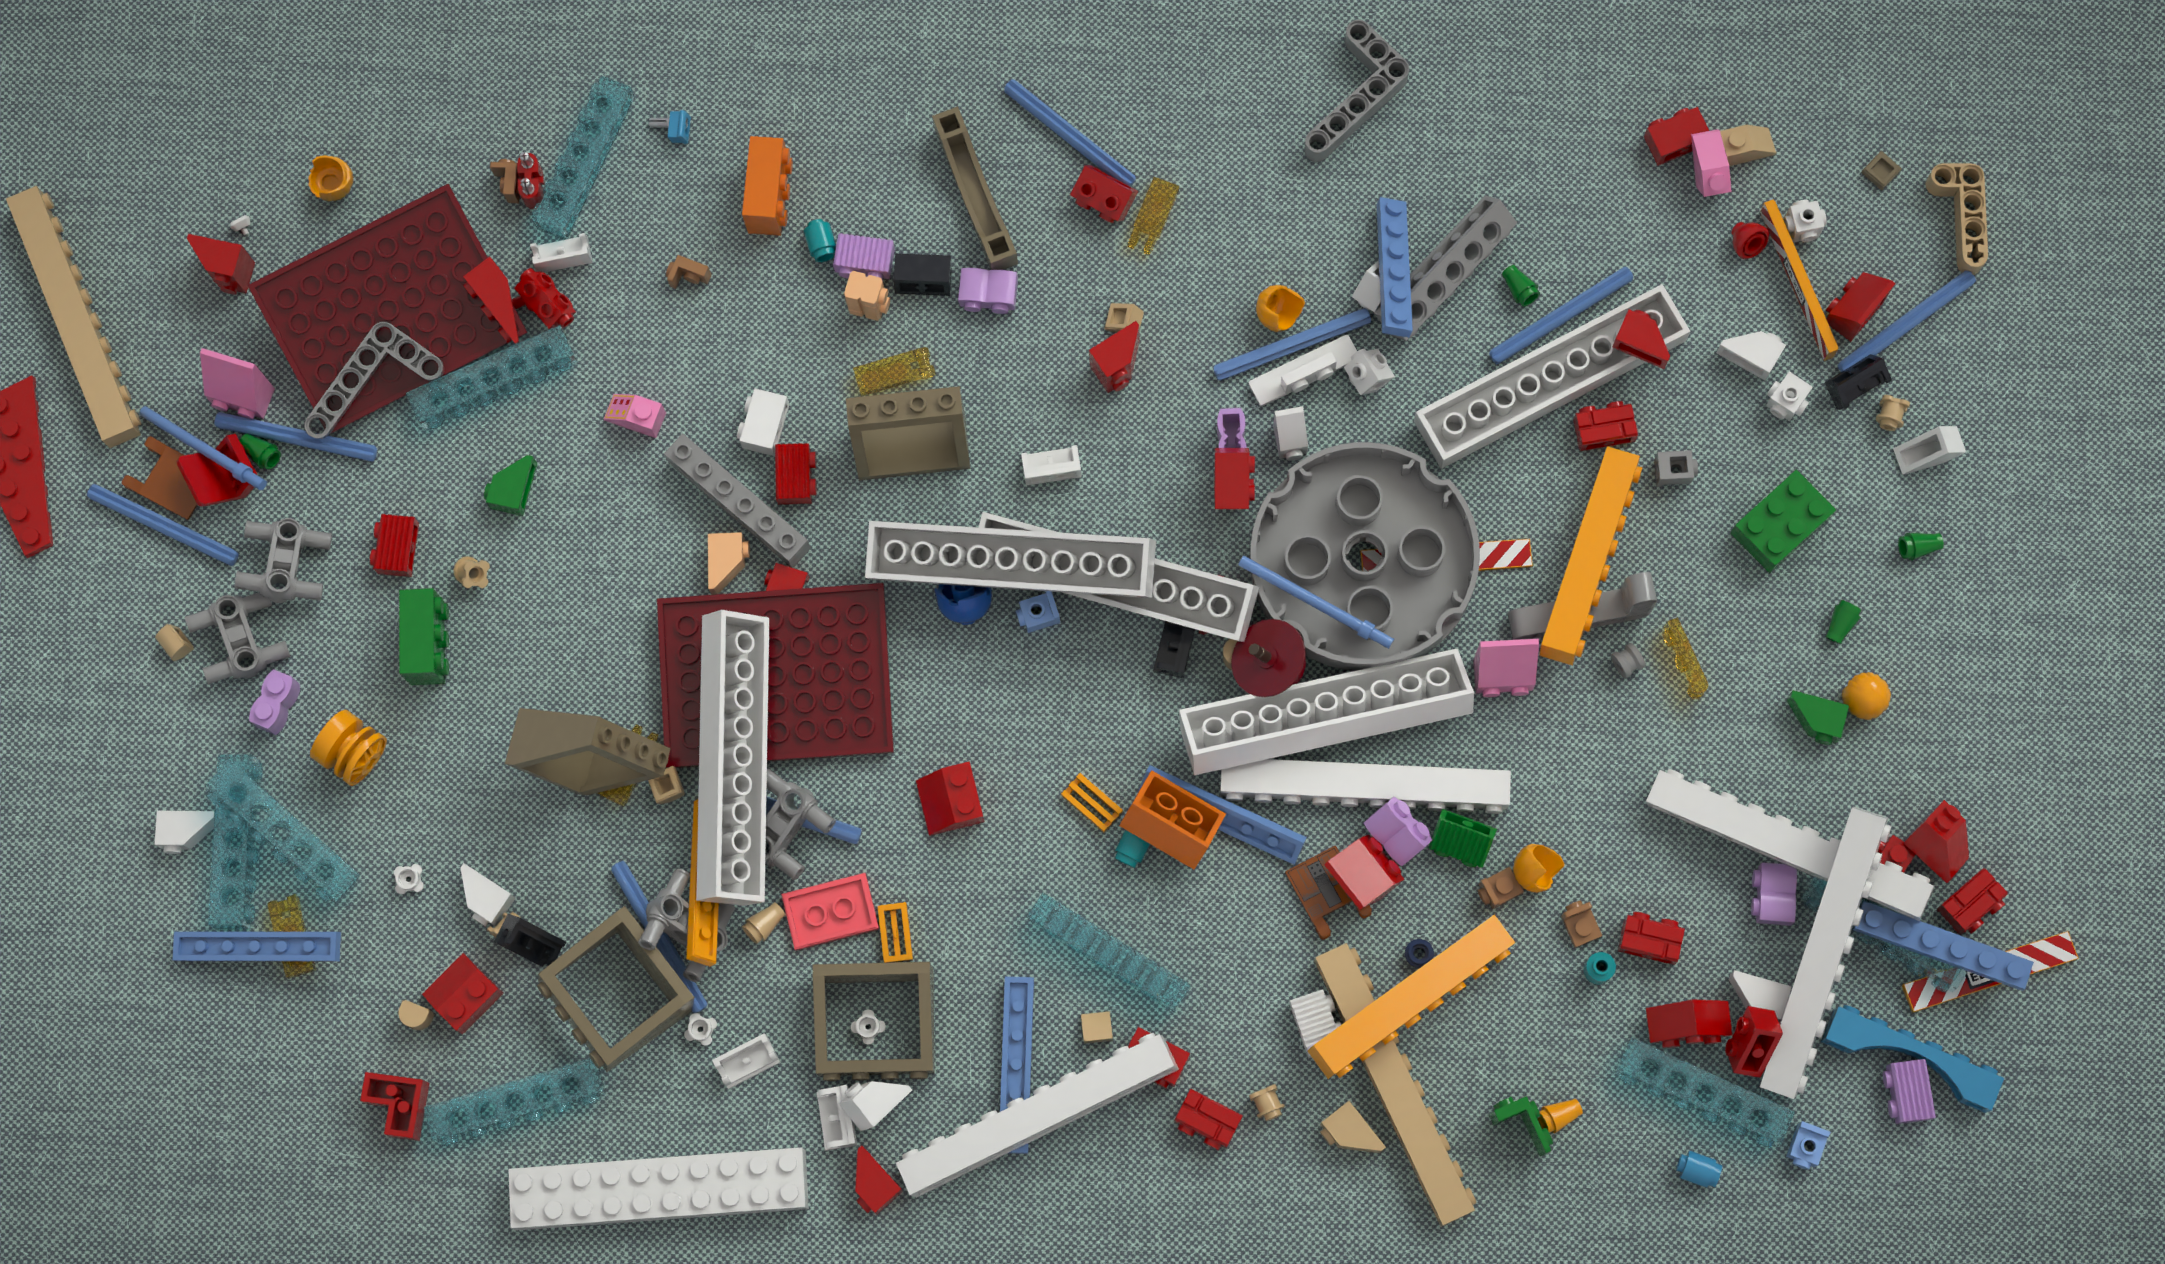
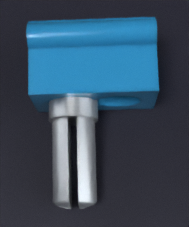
M670 111V117L649 119L650 127L668 128V138L672 143L688 144L691 117L686 111Z

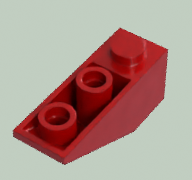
M489 256L463 276L467 281L463 286L472 298H475L477 295L484 303L480 308L490 321L496 318L502 326L498 331L506 342L509 343L513 340L517 345L520 342L509 280Z

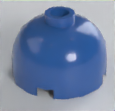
M939 584V588L935 587L934 589L936 602L943 616L950 621L962 625H970L982 618L988 612L992 602L991 587Z

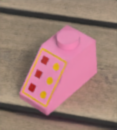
M613 394L604 421L657 438L666 411L661 403L638 395Z

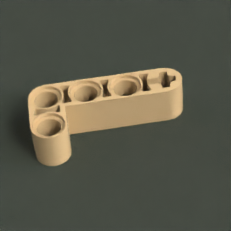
M1972 163L1938 164L1933 168L1926 180V189L1933 196L1954 197L1957 267L1961 273L1966 270L1976 275L1988 259L1984 172L1980 166ZM1935 176L1943 177L1947 184H1940L1935 179ZM1963 176L1971 177L1975 184H1968L1964 181ZM1968 202L1973 204L1976 210L1972 211L1967 209L1964 203ZM1965 229L1974 230L1977 237L1969 236Z

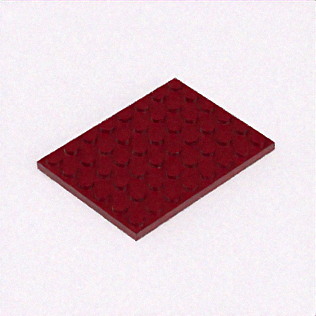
M449 183L247 285L313 409L376 323L387 322L392 324L437 356L444 365V373L441 377L508 344L498 331L502 326L496 318L490 321L480 308L484 303L477 295L475 298H472L463 286L467 282L463 276L488 257ZM514 308L518 336L521 337L528 332ZM383 327L377 332V338L381 343L388 342L392 337V332L388 327ZM412 344L403 345L400 349L401 357L403 359L412 358L415 355L414 346ZM372 350L364 351L360 358L363 365L369 366L373 364L376 357L375 353ZM388 353L330 434L433 381L422 378ZM434 360L427 361L423 366L424 373L428 376L435 375L438 372V363ZM348 373L344 378L345 386L347 388H355L359 383L358 375L356 373ZM338 395L329 398V409L331 411H338L342 407V399ZM319 418V420H320V422H321V424H322V426H323V428H324V430H325V429H326V423H325V421H324L322 418Z
M884 583L657 598L664 746L670 748L666 768L671 766L676 768L699 767L702 616L719 610L769 618L767 762L894 753Z

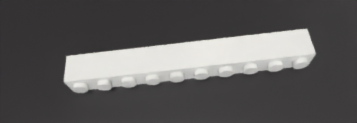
M1266 759L1221 769L1220 796H1224L1227 801L1232 802L1243 801V797L1255 798V802L1271 803L1272 799H1284L1283 803L1300 804L1301 800L1312 801L1313 805L1327 806L1330 802H1341V806L1357 807L1358 803H1370L1372 808H1381L1392 797H1396L1398 800L1404 801L1410 810L1416 809V806H1428L1430 811H1442L1445 807H1456L1458 812H1474V808L1485 809L1486 813L1500 814L1503 813V810H1507L1510 805L1511 771Z
M1668 769L1667 773L1662 770L1659 771L1646 800L1648 806L1828 882L1841 842L1840 840L1831 838L1830 841L1818 837L1820 833L1806 826H1803L1802 830L1791 825L1793 821L1777 814L1775 818L1764 814L1765 809L1752 803H1749L1748 807L1737 803V797L1726 792L1718 795L1710 791L1711 786L1695 780L1694 784L1683 780V774L1672 769ZM1886 861L1885 865L1880 863L1877 871L1871 870L1868 881L1873 882L1868 900L1920 921L1934 890V885L1929 884L1930 879L1918 873H1913V876L1901 872V866Z
M1852 807L1780 1024L1783 1035L1766 1066L1760 1085L1761 1088L1792 1099L1797 1096V1093H1804L1808 1077L1803 1075L1806 1066H1812L1818 1049L1813 1048L1816 1037L1822 1038L1827 1022L1823 1021L1822 1018L1825 1009L1831 1010L1836 996L1835 993L1831 992L1834 982L1840 983L1845 966L1841 965L1843 954H1850L1854 938L1850 937L1853 925L1858 927L1864 910L1859 909L1862 897L1866 899L1869 897L1873 882L1868 881L1871 870L1877 871L1882 858V854L1878 853L1881 841L1886 843L1892 826L1887 825L1888 817L1857 807Z
M1154 1033L1148 1034L1138 1040L1140 1044L1130 1049L1128 1046H1124L1115 1050L1112 1053L1113 1057L1105 1061L1097 1059L1086 1065L1087 1070L1076 1074V1072L1068 1073L1059 1079L1060 1083L1052 1087L1044 1085L1033 1091L1034 1096L1025 1100L1022 1097L1009 1102L1007 1104L1008 1108L999 1113L996 1110L988 1112L980 1117L982 1121L972 1126L970 1123L964 1124L954 1130L955 1134L946 1139L944 1136L937 1137L928 1143L929 1147L921 1151L914 1149L903 1154V1160L897 1162L896 1165L909 1195L917 1198L1179 1070L1165 1038L1160 1034L1156 1036Z

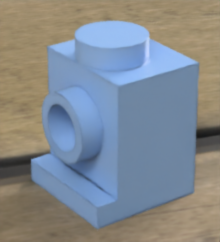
M1051 591L1019 601L1020 609L1015 610L1020 627L1026 625L1028 633L1060 623V616ZM1040 607L1042 612L1034 615L1031 610Z
M1803 1121L1798 1123L1786 1157L1793 1159V1165L1809 1170L1810 1166H1818L1830 1131ZM1806 1141L1813 1143L1814 1149L1812 1152L1805 1150L1804 1143Z

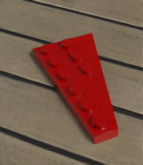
M33 375L0 391V505L27 558L53 546L51 518L47 504L48 490L44 476L45 462L42 433L38 420L39 406L35 388H37L36 378Z

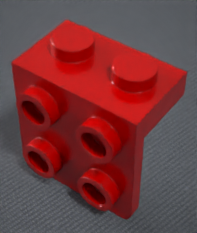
M226 435L215 449L238 464L244 463L252 468L253 473L257 475L237 435ZM201 453L180 456L176 461L197 505L201 507L246 498L254 489V486L248 482L242 483L237 480L230 471Z

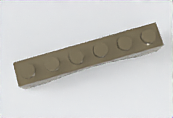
M958 106L933 115L935 132L990 269L1004 270L1018 265L1016 250L990 193Z

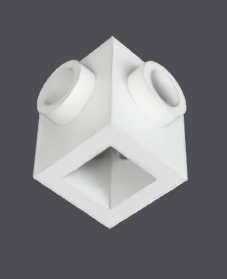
M1800 200L1790 206L1784 217V222L1793 243L1799 241L1810 242L1819 238L1824 226L1827 224L1825 211L1820 209L1818 201Z
M1361 349L1351 356L1352 361L1344 366L1349 375L1350 382L1356 387L1360 395L1377 392L1395 377L1387 364L1385 356L1380 353L1379 349L1369 351Z
M1789 371L1781 384L1775 381L1768 391L1767 395L1771 398L1766 406L1779 419L1785 418L1790 421L1794 414L1800 417L1809 404L1805 399L1813 387Z

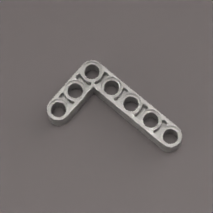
M1354 20L1348 24L1345 34V46L1373 74L1307 134L1304 152L1310 161L1321 162L1326 159L1407 84L1409 64L1363 20ZM1354 33H1360L1364 36V38L1361 40H1356L1352 38L1351 35ZM1377 51L1382 53L1383 57L1377 59L1373 58L1370 54ZM1392 70H1398L1403 75L1400 77H1393L1389 72H1391ZM1379 88L1383 93L1381 95H1373L1370 90ZM1353 106H1359L1364 111L1361 113H1354L1350 110V108ZM1340 124L1344 129L1337 132L1332 130L1330 126ZM1313 142H1320L1324 147L1317 150L1310 145Z
M387 322L376 323L305 421L306 433L316 439L327 437L388 353L429 381L438 380L443 375V362L392 324ZM383 327H388L392 332L391 339L386 343H381L377 338L378 330ZM405 344H412L415 348V355L410 359H403L401 357L400 349ZM366 350H372L376 356L374 363L369 366L363 365L360 360L361 354ZM429 360L436 361L439 366L438 372L432 376L426 375L423 371L424 364ZM348 373H356L359 377V383L355 388H347L345 386L344 378ZM338 395L342 399V407L338 411H331L328 407V400L331 396ZM317 418H322L326 423V429L321 434H316L311 429L312 422Z
M1651 572L1628 576L1620 589L1602 592L1598 607L1592 606L1590 615L1594 616L1591 628L1649 616L1657 603ZM1555 601L1509 611L1507 615L1513 640L1544 637Z

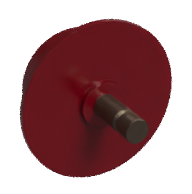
M1278 619L1263 620L1249 627L1245 642L1237 641L1232 653L1231 667L1237 684L1245 692L1257 697H1272L1297 684L1302 678L1306 667L1305 645L1300 633L1289 623Z

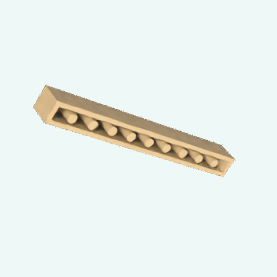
M34 186L6 198L102 441L109 448H112L140 436L141 434L138 426L141 425L140 418L135 409H130L128 401L132 400L130 393L125 385L121 386L118 377L122 376L116 361H111L108 353L112 352L111 346L105 336L102 337L99 329L102 328L101 321L96 312L92 313L89 305L93 303L91 296L86 288L82 289L80 280L83 279V276L78 266L72 264L70 256H73V251L68 241H63L60 233L64 232L59 218L57 216L53 217L51 209L54 208L51 197L48 193H43L37 186Z
M1345 943L1315 957L1314 962L1343 1023L1375 1001L1370 992L1374 990L1373 984L1367 974L1362 975L1358 967L1361 964V960L1355 948L1350 949L1348 944ZM1397 1036L1386 1045L1382 1041L1373 1047L1376 1052L1362 1063L1439 1225L1442 1227L1474 1212L1473 1205L1477 1202L1469 1187L1465 1189L1460 1180L1464 1176L1458 1162L1456 1160L1452 1162L1447 1153L1451 1149L1445 1135L1443 1133L1439 1135L1434 1124L1438 1123L1432 1108H1426L1421 1097L1425 1096V1093L1419 1081L1413 1082L1409 1070L1412 1069V1066L1405 1053L1400 1055L1396 1046L1399 1043Z

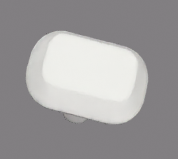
M244 215L230 223V228L235 232L241 230L244 235L248 234L249 232L246 227L251 224L250 217Z

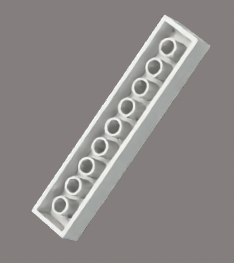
M1663 284L1417 411L1414 423L1440 468L1442 469L1646 363L1612 347L1629 309L1632 311H1644L1650 315L1651 319L1656 321L1668 351L1686 342L1691 331Z
M982 512L978 527L1056 532ZM1155 558L1152 598L1062 593L1245 642L1259 587Z
M869 521L865 578L885 581L1152 598L1156 540L1137 537Z
M719 610L702 616L696 901L741 906L765 902L769 665L768 617Z
M1457 648L1389 665L1375 666L1294 684L1284 692L1272 697H1257L1249 694L1179 710L1180 730L1194 775H1199L1472 714L1474 691Z
M801 1147L509 1169L511 1229L530 1230L809 1209L806 1150Z

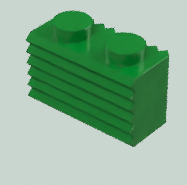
M1442 809L1428 848L1430 850L1434 849V852L1439 856H1451L1461 860L1468 867L1478 866L1483 868L1497 829Z

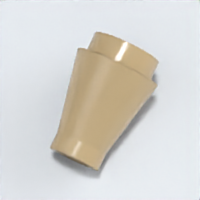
M774 902L771 906L746 919V924L742 926V929L755 944H758L761 940L765 942L786 914Z

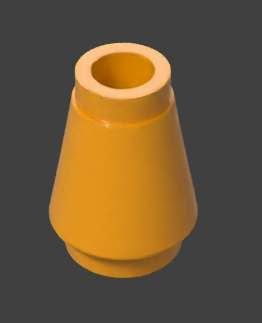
M1574 1098L1543 1106L1541 1111H1539L1541 1117L1537 1118L1542 1129L1547 1128L1549 1133L1555 1134L1582 1115L1583 1111L1578 1100Z

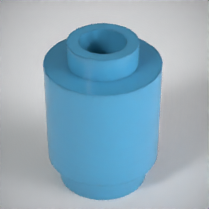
M1689 1150L1687 1155L1681 1154L1676 1171L1680 1172V1179L1706 1188L1708 1186L1715 1188L1720 1178L1722 1165L1717 1164L1715 1159Z

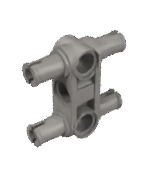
M285 518L272 522V524L247 520L244 538L269 541L271 547L266 573L263 572V575L237 571L235 589L260 592V595L268 597V599L275 603L292 601V599L295 600V597L321 601L323 584L300 581L296 576L301 549H304L306 546L330 550L332 533L307 530L305 525L299 524V522L292 518ZM284 533H293L295 536L285 538L282 535ZM276 583L285 585L282 589H276L272 586Z
M260 592L243 598L241 595H225L218 598L216 602L211 603L208 606L209 609L184 617L190 633L215 625V627H219L229 657H226V661L202 668L208 684L232 676L237 679L252 678L260 671H263L264 668H267V664L291 657L285 641L262 649L256 647L246 617H248V613L272 606L271 600L268 597H263V595H260ZM231 606L236 609L234 614L230 616L221 614L222 610L226 607ZM249 657L254 660L253 664L249 667L244 668L239 665L240 661L244 658Z
M767 769V789L777 796V801L766 816V841L770 846V851L768 854L765 853V864L778 867L791 879L796 880L803 873L805 866L786 853L787 847L805 820L811 822L824 834L834 827L836 820L817 806L818 802L809 789L801 788L794 782L787 783L771 769ZM796 794L801 799V805L799 808H797L794 804V797Z
M679 868L675 869L666 888L660 890L656 898L647 904L646 915L648 924L638 941V944L644 949H655L663 932L687 948L689 903L681 897L690 880V874L687 871ZM719 903L717 954L727 946L726 926L735 910V907L731 904ZM690 960L683 976L692 982L700 981L706 965Z

